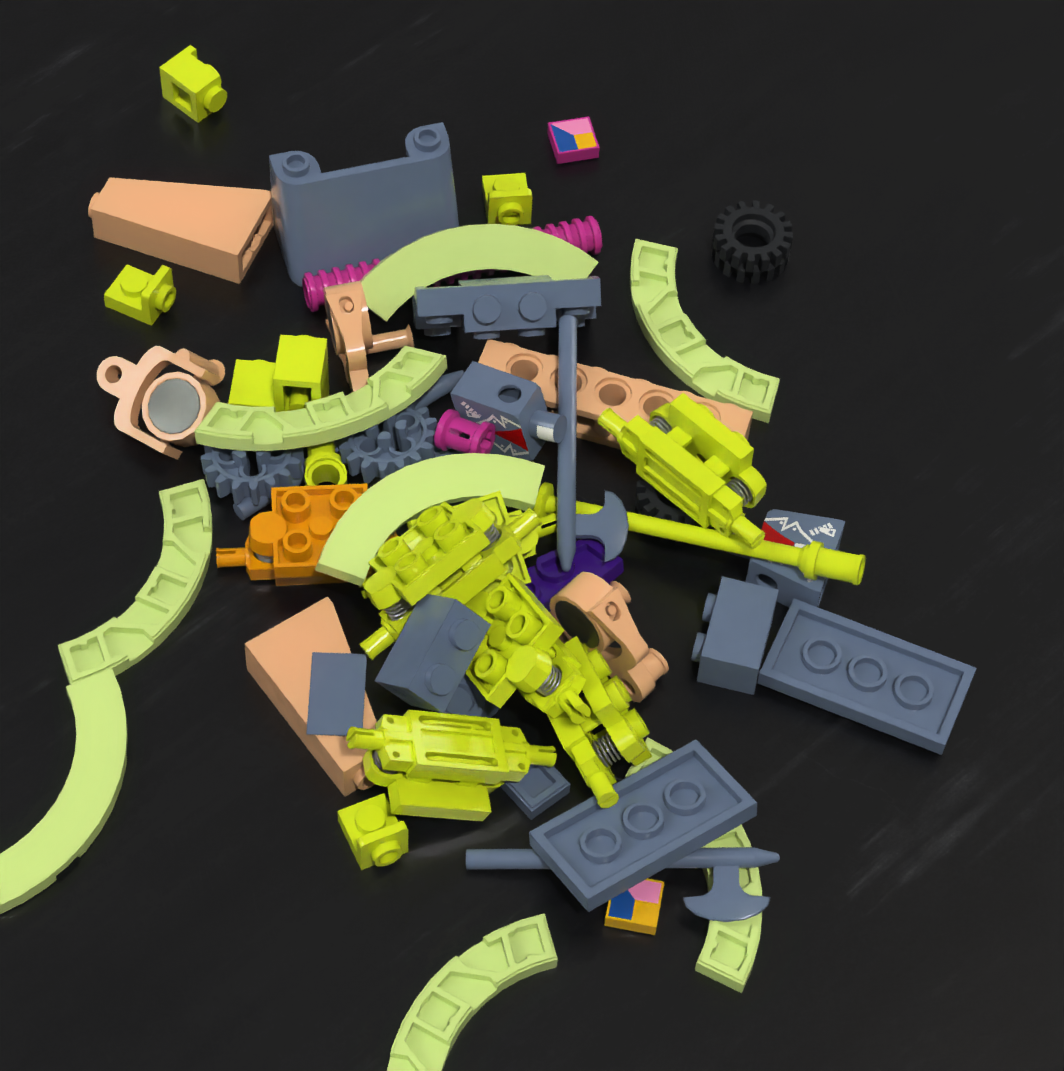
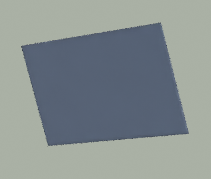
M312 652L306 735L347 736L351 726L363 728L367 654Z

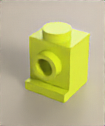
M189 45L159 67L163 98L197 123L212 112L219 111L224 106L227 100V92L221 88L222 81L219 73L213 66L204 64L197 59V51L193 46Z

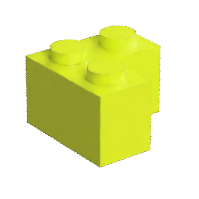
M280 334L276 363L265 360L236 359L228 404L250 407L274 406L276 412L303 409L305 408V402L328 397L327 338Z

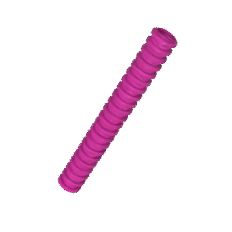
M586 216L583 222L579 218L573 219L571 224H568L567 221H561L558 227H555L554 224H546L543 230L539 226L532 228L558 237L580 248L587 254L591 252L592 255H598L601 252V230L593 216ZM378 258L372 259L369 265L365 261H361L358 263V267L346 264L344 270H340L337 266L332 267L329 273L321 269L314 276H312L311 272L304 273L302 285L308 308L312 312H317L319 306L325 307L324 287L360 281L380 260ZM473 270L443 278L432 285L433 287H440L442 281L450 285L457 278L459 280H467L468 276H472L473 279H480L482 273L489 277L493 276L497 270L501 274L507 273L508 270Z

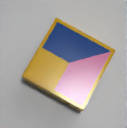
M647 878L609 900L604 926L655 935L665 881Z

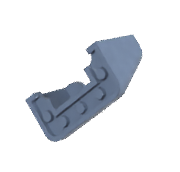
M443 122L420 126L409 132L405 139L407 157L321 173L315 157L302 151H289L269 155L273 227L292 282L303 287L302 278H304V273L311 272L312 276H314L321 269L329 273L331 268L336 266L340 270H344L346 264L358 267L359 262L365 261L369 265L372 259L378 258L381 261L386 256L393 254L400 248L423 236L444 229L459 227L450 142Z

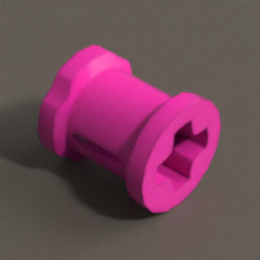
M448 409L438 422L434 444L437 449L447 451L450 448L464 454H490L495 441L496 427L488 421L482 424L460 417L458 411ZM461 434H466V435H469L470 438H469V439H466V438L460 437V435H461Z

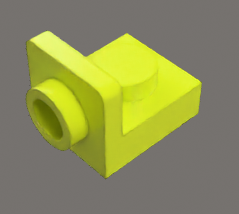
M525 173L482 176V191L487 224H531L533 197L531 189L527 186Z
M127 264L105 292V306L152 326L162 311L167 312L174 303L176 288L173 285L172 268L162 265L157 273L152 275Z
M384 793L337 811L340 827L361 870L374 865L378 867L390 865L397 861L402 854L408 852V828L404 821L398 822L395 814L391 813L390 804Z

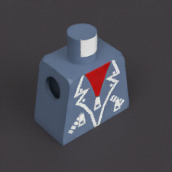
M472 361L450 393L455 410L460 413V417L479 424L488 421L495 425V441L490 454L532 461L546 441L560 443L566 434V417L548 412L541 387L535 382ZM464 434L466 439L470 438L469 435Z
M772 509L767 512L761 530L766 533L763 539L766 541L803 548L807 544L810 545L812 541L824 543V548L838 551L845 521ZM726 552L750 560L746 582L778 589L777 602L790 607L795 598L819 607L829 578L818 576L816 580L807 579L804 577V573L796 566Z

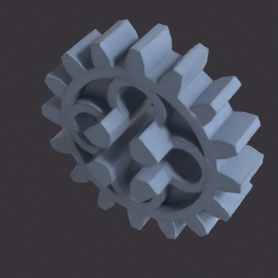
M413 402L404 410L373 427L338 439L342 463L344 465L348 464L351 476L362 472L363 481L368 484L375 477H379L382 480L406 466L435 458L434 452L440 451L434 444L437 420L436 418H430L429 409L426 406L415 410Z
M204 445L205 454L201 455L207 486L209 488L216 487L217 495L220 498L232 493L234 504H239L244 497H251L253 505H258L260 496L267 495L272 500L271 487H293L292 479H301L303 476L301 465H304L305 461L303 447L289 450L256 451L259 474L257 476H250L251 467L248 451L220 449Z

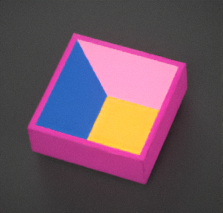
M589 116L548 123L547 134L557 164L599 158L600 147Z

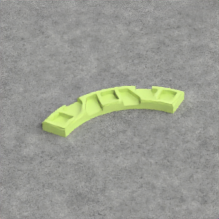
M474 224L444 229L417 239L381 260L363 276L360 282L365 294L367 308L387 322L395 311L415 294V287H427L443 278L473 270L499 269L515 271L529 276L549 275L553 280L581 279L589 276L598 264V261L580 248L539 230L515 225Z
M635 239L630 267L631 300L640 328L656 355L679 379L705 398L721 403L735 404L740 408L753 411V419L769 423L780 379L747 368L728 356L722 358L706 344V339L695 328L687 314L683 313L680 307L675 279L678 248Z
M404 345L385 367L367 379L368 384L346 396L342 391L325 398L305 402V408L276 412L274 406L250 407L216 402L194 431L196 443L229 450L276 451L314 446L345 438L389 419L419 399L437 382L448 368L446 355Z
M465 453L430 458L406 466L374 484L351 504L337 522L324 545L315 571L361 586L370 568L368 562L375 557L379 548L406 522L418 518L428 508L439 506L444 501L448 504L468 501L472 498H479L500 490L505 506L526 511L528 507L533 509L545 465L499 454Z
M204 479L159 491L160 504L164 515L163 548L157 567H154L147 582L135 596L136 601L118 618L113 617L93 631L58 645L69 685L111 668L115 676L127 670L156 649L177 628L190 610L201 590L212 552L213 523L210 498Z
M112 668L66 686L67 696L74 711L76 722L75 754L71 770L61 793L44 818L17 843L0 853V914L23 904L54 883L59 873L67 868L77 856L81 857L101 832L114 808L122 787L127 765L128 729L121 690Z
M647 737L645 743L652 757L636 767L632 763L625 778L673 751ZM741 824L701 848L752 846ZM758 867L739 868V883L742 890L752 896H762ZM702 868L709 892L713 886V868ZM762 912L740 921L722 922L709 920L708 933L696 962L695 971L742 993L752 971L760 941Z
M545 913L499 928L484 936L483 941L469 948L459 957L455 956L449 960L430 979L414 1000L403 1019L391 1048L387 1071H443L449 1052L460 1032L485 1003L519 980L556 968L558 958Z

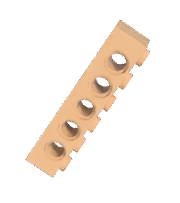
M488 339L478 363L535 382L541 387L547 411L558 414V356L521 348L513 343H503ZM577 363V438L621 450L617 438L597 424L599 416L607 408H611L627 423L637 415L649 423L650 412L665 403H671L684 393L697 404L705 405L718 421L732 432L736 431L742 434L747 441L753 411L740 408L735 404L721 403L699 397L688 391H677L652 384L644 379H634L608 372L600 367H590Z

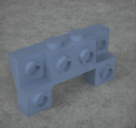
M549 275L458 280V286L415 287V294L412 296L413 324L416 329H424L425 336L451 334V327H462L465 333L472 332L473 339L499 338L500 330L517 329L518 336L545 335V328L557 327L556 321H558L559 327V318L565 315L576 317L577 327L585 326V319L596 318V306H601V285L598 276L553 280Z

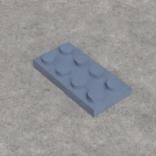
M794 598L759 672L757 683L942 755L977 668Z
M695 739L614 784L613 788L618 794L619 799L612 807L601 808L597 803L596 797L593 796L530 831L529 841L530 846L582 906L590 912L757 816V802Z

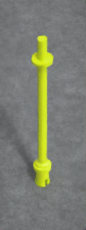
M544 482L540 486L535 506L532 509L539 518L550 513H555L557 516V497L554 495V487L551 483ZM576 501V514H594L603 508V506ZM627 511L628 531L796 566L804 573V577L807 579L816 580L820 576L853 583V585L858 586L864 574L865 555H856L824 548V543L812 541L810 545L807 544L803 548L763 540L756 548L752 549L733 533L726 538L714 529H704L695 525Z

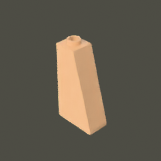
M109 177L101 192H96L93 195L88 208V216L92 218L94 238L238 284L243 280L273 227L271 191L261 189Z
M327 596L244 643L248 672L340 792L346 797L357 789L365 790L375 785L368 780L364 772L363 757L368 749L348 748L347 744L349 741H346L347 736L306 735L312 652L351 653L334 605ZM365 691L363 728L375 729L377 721Z

